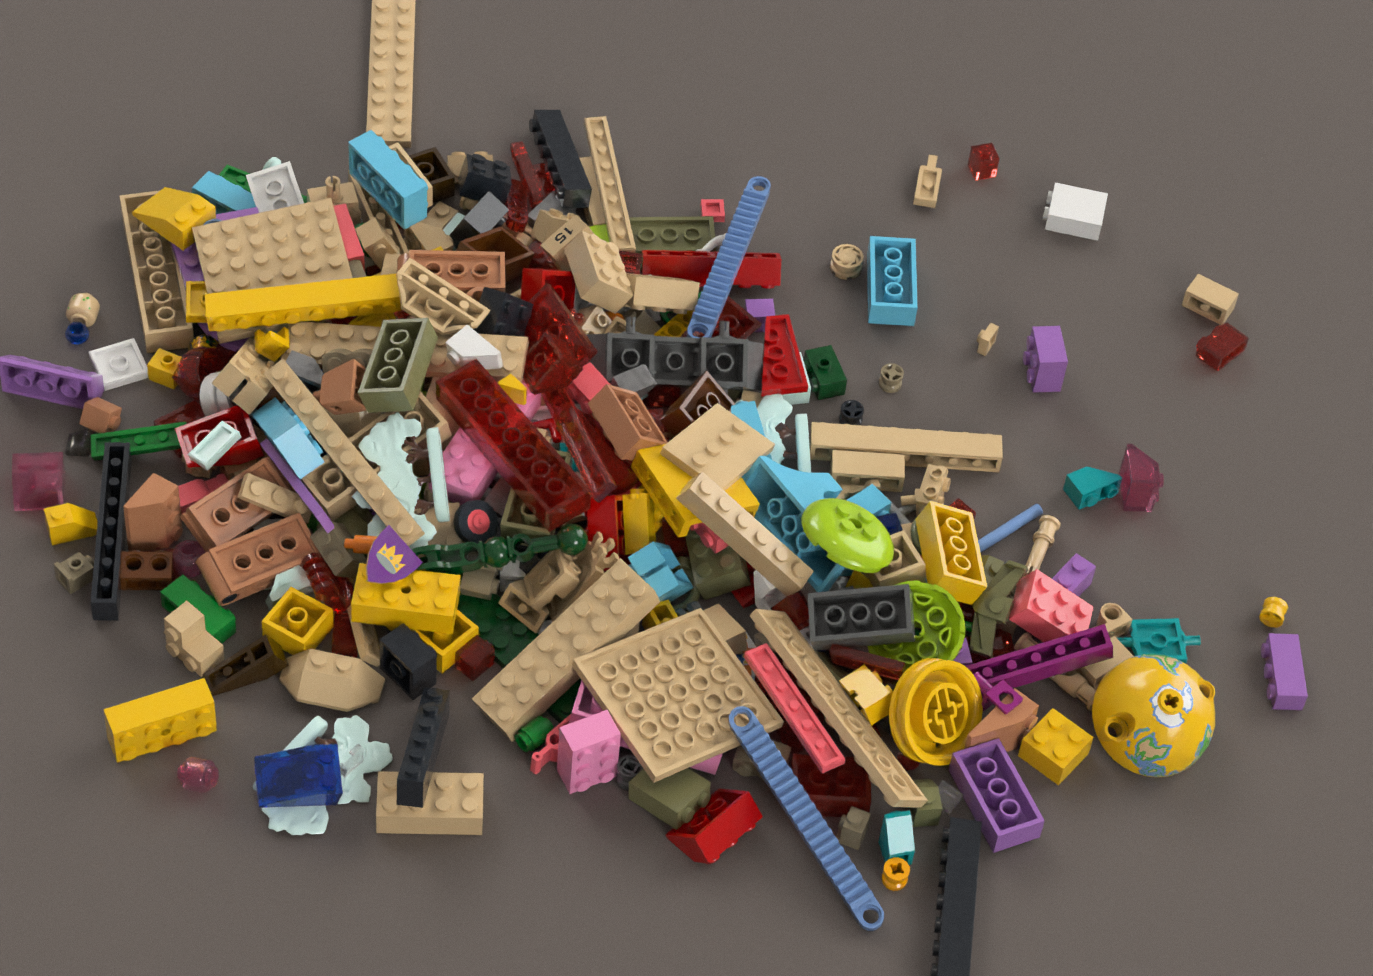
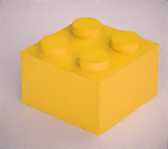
M290 587L262 620V636H269L281 645L284 651L292 655L308 649H316L334 627L333 609Z
M1052 708L1022 739L1018 757L1059 785L1089 754L1094 737Z

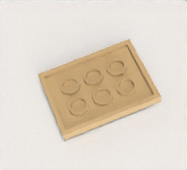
M717 403L664 445L660 454L693 478L703 471L725 491L750 470L759 456H767L771 453L775 444Z

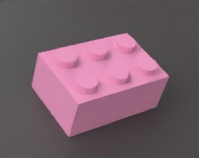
M608 710L559 728L557 772L569 794L577 791L583 792L590 788V786L601 782L607 783L616 777L621 733Z

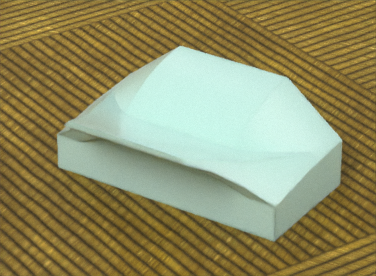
M300 565L277 574L273 587L265 601L269 610L276 605L290 587L308 594L315 590L317 580L314 575L307 573Z

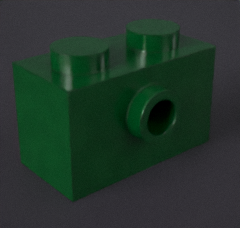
M832 345L805 350L803 361L811 385V391L815 392L817 399L823 400L845 395L847 378Z

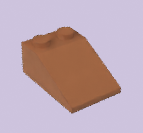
M1014 688L1023 698L1022 703L1008 714H1004L996 706L968 734L964 749L998 738L1006 752L1017 749L1021 745L1022 739L1036 724L1039 705ZM1008 694L1001 702L1003 704H1010L1013 702V698Z

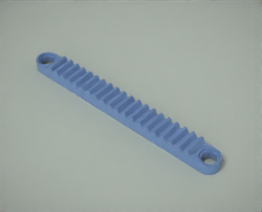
M756 176L751 178L746 189H744L738 208H736L733 220H731L730 227H728L725 239H723L722 246H720L717 258L704 285L703 292H701L698 303L695 306V311L692 314L687 329L688 338H701L693 335L696 331L704 333L705 336L703 337H711L769 197L771 184L765 177ZM762 186L764 190L757 191L753 187Z
M745 706L734 708L729 714V726L858 924L867 931L878 929L883 923L884 911L874 897L872 890L869 889L866 881L863 880L860 872L857 871L856 866L851 862L850 857L839 844L837 837L834 836L831 828L828 827L821 813L816 809L815 804L810 800L809 795L805 792L798 778L793 774L792 769L787 765L786 760L782 757L780 751L776 748L769 734L764 730L763 725L760 724L754 713ZM738 714H744L749 718V723L744 727H739L735 724L734 718ZM866 910L877 912L878 920L875 923H867L864 920L863 914Z

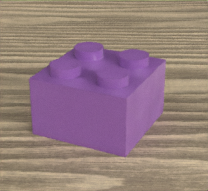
M1033 326L1031 335L1027 336V351L1023 352V363L1028 367L1027 382L1031 383L1033 393L1060 392L1068 364L1060 326Z

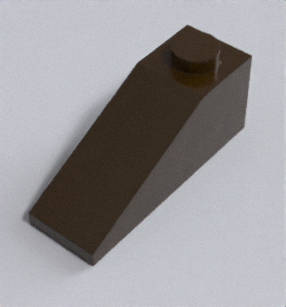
M264 635L204 673L203 677L211 695L216 696L268 679L289 666L281 645L269 636Z

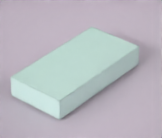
M221 421L188 454L189 458L208 471L241 438L240 432Z

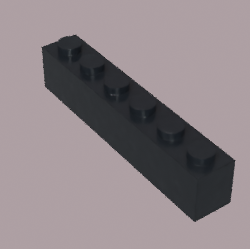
M534 110L533 119L529 120V130L533 132L534 143L538 145L540 158L544 160L545 171L549 173L550 184L554 186L556 199H559L562 208H588L592 188L561 111Z
M424 688L397 777L396 805L420 808L424 806L449 718L450 690L440 688Z

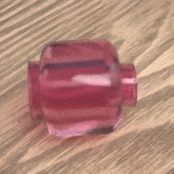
M186 540L175 546L173 550V563L178 574L186 577H195L201 574L196 560L205 554V550L197 541Z
M189 757L179 766L177 775L184 789L206 793L217 784L219 771L210 759Z

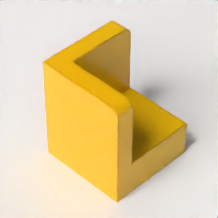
M283 327L277 334L272 331L266 334L259 329L254 333L255 351L274 362L290 348L289 329Z

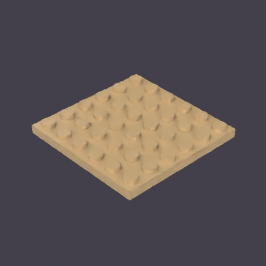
M331 198L192 227L207 294L353 278ZM323 319V320H320V321H303V322H314V323H317V322H322V321L331 320V319ZM289 323L216 332L219 344L253 337L258 329L266 334L269 331H280L283 327L288 328Z
M701 608L573 659L572 662L574 670L602 710H608L621 733V737L653 783L740 746L741 744L729 726V714L738 706L749 708L767 733L781 728L784 723L778 712ZM738 714L734 718V722L737 726L744 727L749 723V718L744 714Z

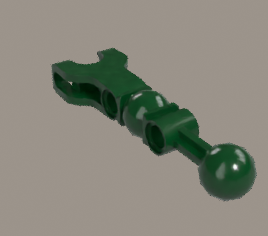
M567 524L559 530L557 535L530 539L525 534H517L512 538L507 536V539L494 536L487 539L484 544L482 541H479V544L474 542L453 545L432 544L416 547L412 551L416 556L420 554L425 555L419 558L423 563L416 570L459 574L478 570L482 566L488 568V565L501 568L510 561L512 563H516V560L527 562L533 558L535 553L558 549L567 555H577L585 549L588 543V536L581 526ZM522 543L528 544L525 552L520 553L516 551L518 545ZM478 552V557L475 560H466L469 553Z

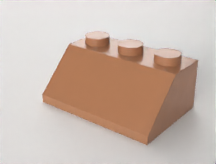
M606 384L587 403L592 410L593 418L603 428L604 436L614 446L615 454L622 460L633 461L637 450L668 443L637 392Z
M153 473L123 506L128 551L139 550L146 552L168 548L173 541H177L181 537L183 532L178 486Z

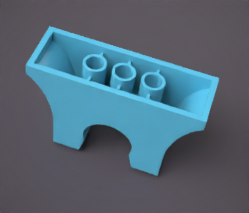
M759 456L743 478L750 491L760 503L754 518L814 571L807 581L817 592L829 591L839 576H851L854 570L843 567L827 558L828 552L819 544L814 546L803 530L801 517L809 504L819 499L837 498L843 489L829 473L797 471L780 465L766 456Z

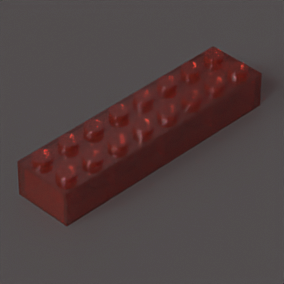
M477 359L435 381L436 399L549 532L591 508L590 489Z

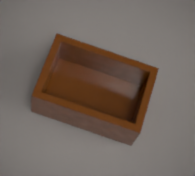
M502 226L462 240L456 250L505 252V283L521 277L523 268L529 267L535 255L533 251Z

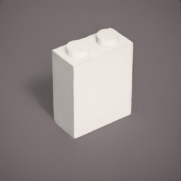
M1055 183L1053 191H1048L1046 204H1050V207L1045 206L1042 219L1047 220L1045 230L1098 241L1108 193Z

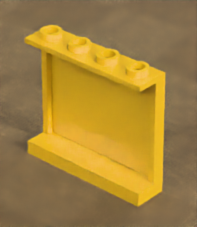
M666 444L639 449L632 462V470L677 537L687 536L691 525L703 522L678 501L676 497L693 477L660 454L662 447ZM740 478L726 489L725 492L755 517L760 503L750 491L744 479Z

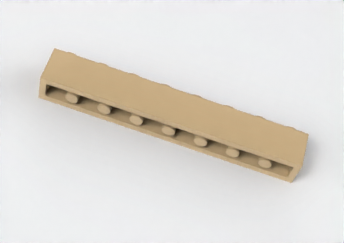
M812 422L809 435L810 460L831 461L832 450L868 451L872 453L904 455L905 466L927 467L928 464L941 465L947 469L999 472L1003 459L1002 435Z

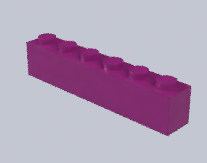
M1103 624L965 667L972 674L976 672L981 673L992 686L1004 680L1012 688H1016L1113 658V645L1106 625Z

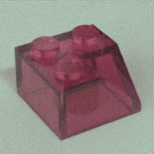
M1127 444L1119 470V475L1122 477L1120 487L1123 510L1152 512L1155 502L1159 501V488H1162L1164 484L1163 473L1159 472V465L1155 460L1133 444Z
M63 452L13 454L12 483L14 511L44 510V508L65 504Z

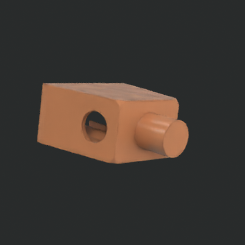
M352 359L324 373L321 381V390L313 392L312 395L322 407L334 415L366 411L358 394L366 367Z

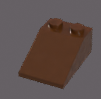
M705 371L669 407L660 421L676 437L717 403L729 412H731V406L735 405V403L708 371Z

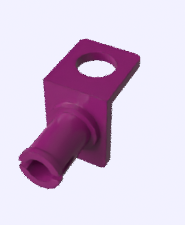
M976 672L973 674L983 697V712L994 704L1004 714H1008L1022 703L1023 698L1004 680L992 686L981 673ZM1008 693L1012 696L1013 702L1003 704L999 700L1000 695Z

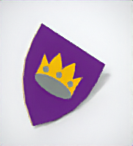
M387 525L379 533L371 545L366 563L367 582L378 584L396 582L407 577L423 563L390 525Z

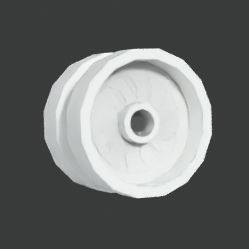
M220 372L210 373L206 376L201 384L199 394L205 416L207 417L236 406L237 404L232 400L248 381L244 379L233 393L227 397L212 384Z

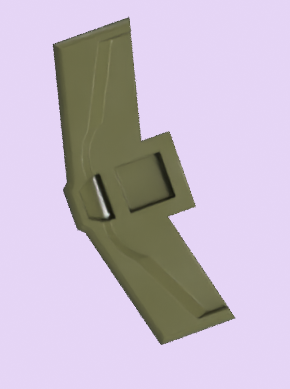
M1011 560L1006 561L984 592L974 602V617L969 646L971 653L989 659L993 658L997 622L1006 625L1015 603L1008 596L1023 575L1027 573V566Z

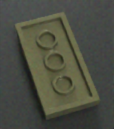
M713 216L629 217L636 253L641 256L642 250L696 251L697 249H702L715 237ZM717 247L711 250V252H717Z

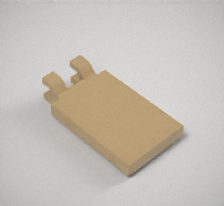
M597 532L593 537V541H588L585 549L576 555L577 559L574 561V564L581 570V573L578 575L580 582L576 589L569 592L563 599L556 594L554 595L552 601L548 604L552 622L604 574V568L612 567L619 560V556L615 552L610 557L605 558L607 552L611 551L615 546L614 539L609 538L605 543H601L603 541L602 533Z

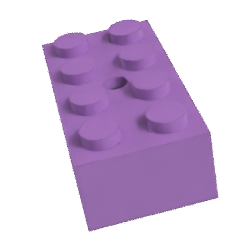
M999 738L952 754L949 772L975 820L982 821L981 831L993 853L1040 837L1045 820Z

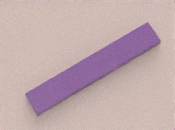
M269 439L262 441L260 445L272 459L327 533L334 529L332 521Z

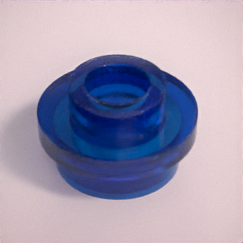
M73 322L65 331L66 340L72 344H82L88 340L89 330L83 323Z

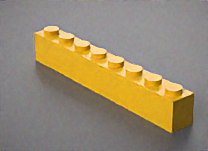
M396 274L205 294L206 320L209 332L403 311L401 309Z

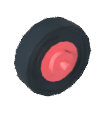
M481 500L467 501L455 512L454 529L458 537L465 543L474 542L479 544V541H482L484 544L487 539L492 538L497 532V514L494 508L487 502Z

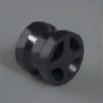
M856 400L845 401L841 405L839 424L861 425L864 414L863 405Z

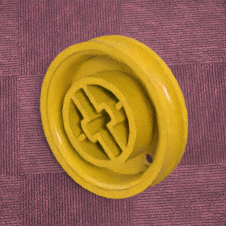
M938 658L922 659L911 665L903 673L891 697L889 723L893 739L899 750L906 757L916 762L942 766L950 764L954 752L964 750L968 734L982 721V695L975 676L967 667L959 662Z

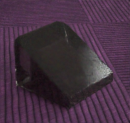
M88 428L69 434L65 454L68 456L91 457V435L94 433Z

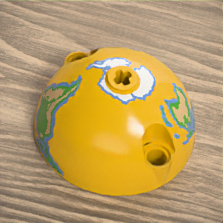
M1142 654L1128 658L1110 669L1102 678L1095 691L1092 703V718L1096 735L1112 759L1133 773L1148 777H1166L1181 773L1199 760L1212 739L1215 728V706L1213 700L1215 688L1194 669L1175 658L1161 654ZM1108 727H1112L1116 731L1117 737L1109 734Z

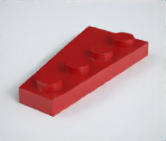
M789 314L766 316L761 397L772 394L784 395L808 392V383Z

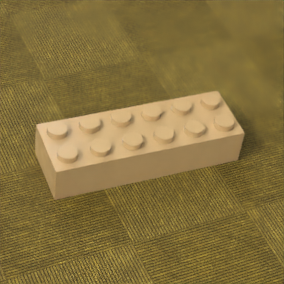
M421 391L413 411H399L404 419L415 418L421 423L422 429L415 442L422 449L427 447L426 430L428 428H439L441 443L452 436L448 422ZM385 412L349 438L377 474L380 471V466L365 458L359 449V443L365 436L370 434L371 429L376 423L386 422L388 416L396 412ZM406 437L405 440L412 442L411 437ZM402 444L403 451L415 454L416 451L411 450L412 446ZM327 454L322 457L324 460L322 465L300 480L333 522L357 505L352 497L357 489ZM408 457L407 462L412 461L414 457Z

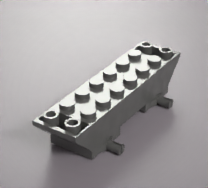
M626 317V331L621 333L576 335L575 371L591 362L610 384L612 383L613 376L644 364L657 383L655 387L689 388L705 371H708L727 395L728 390L761 391L763 344L729 336L730 322L728 321L719 322L720 334L714 338L667 337L641 334L635 331L636 317Z

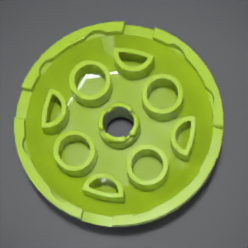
M824 498L812 502L804 510L801 523L807 538L814 546L819 544L827 551L826 557L848 569L863 573L879 572L881 568L888 567L894 555L891 536L881 521L865 508L843 499Z
M916 580L895 584H909L913 600L914 628H920L921 632L919 636L915 635V642L868 646V651L874 661L887 672L901 677L911 665L922 659L938 658L953 661L958 655L965 637L964 616L955 598L936 584L932 585Z

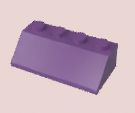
M5 355L0 357V379L2 391L80 409H83L85 402L96 397L101 398L104 392L103 376L101 374L78 370L68 366L55 365L46 361L28 359L23 356Z

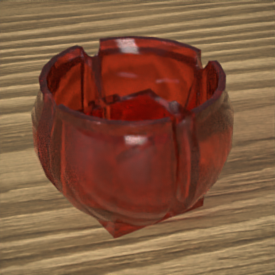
M196 347L181 357L172 378L185 395L193 400L200 401V387L204 378L210 373L221 372L229 362L227 357L220 356L222 351L216 348Z

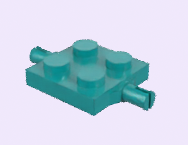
M1179 618L1132 620L1129 629L1131 636L1116 637L1124 647H1131L1135 656L1161 654L1175 658L1185 664L1187 662L1186 646H1200L1201 644L1200 635L1186 636L1184 634Z

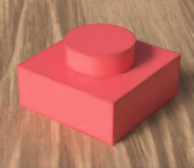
M701 199V216H713L714 222L725 221L723 199Z

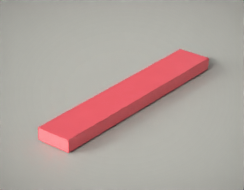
M765 643L744 653L745 660L820 772L825 773L845 763L844 756L769 645Z

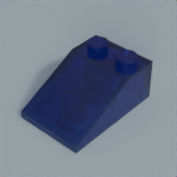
M338 744L309 745L254 757L259 808L337 805L343 794Z

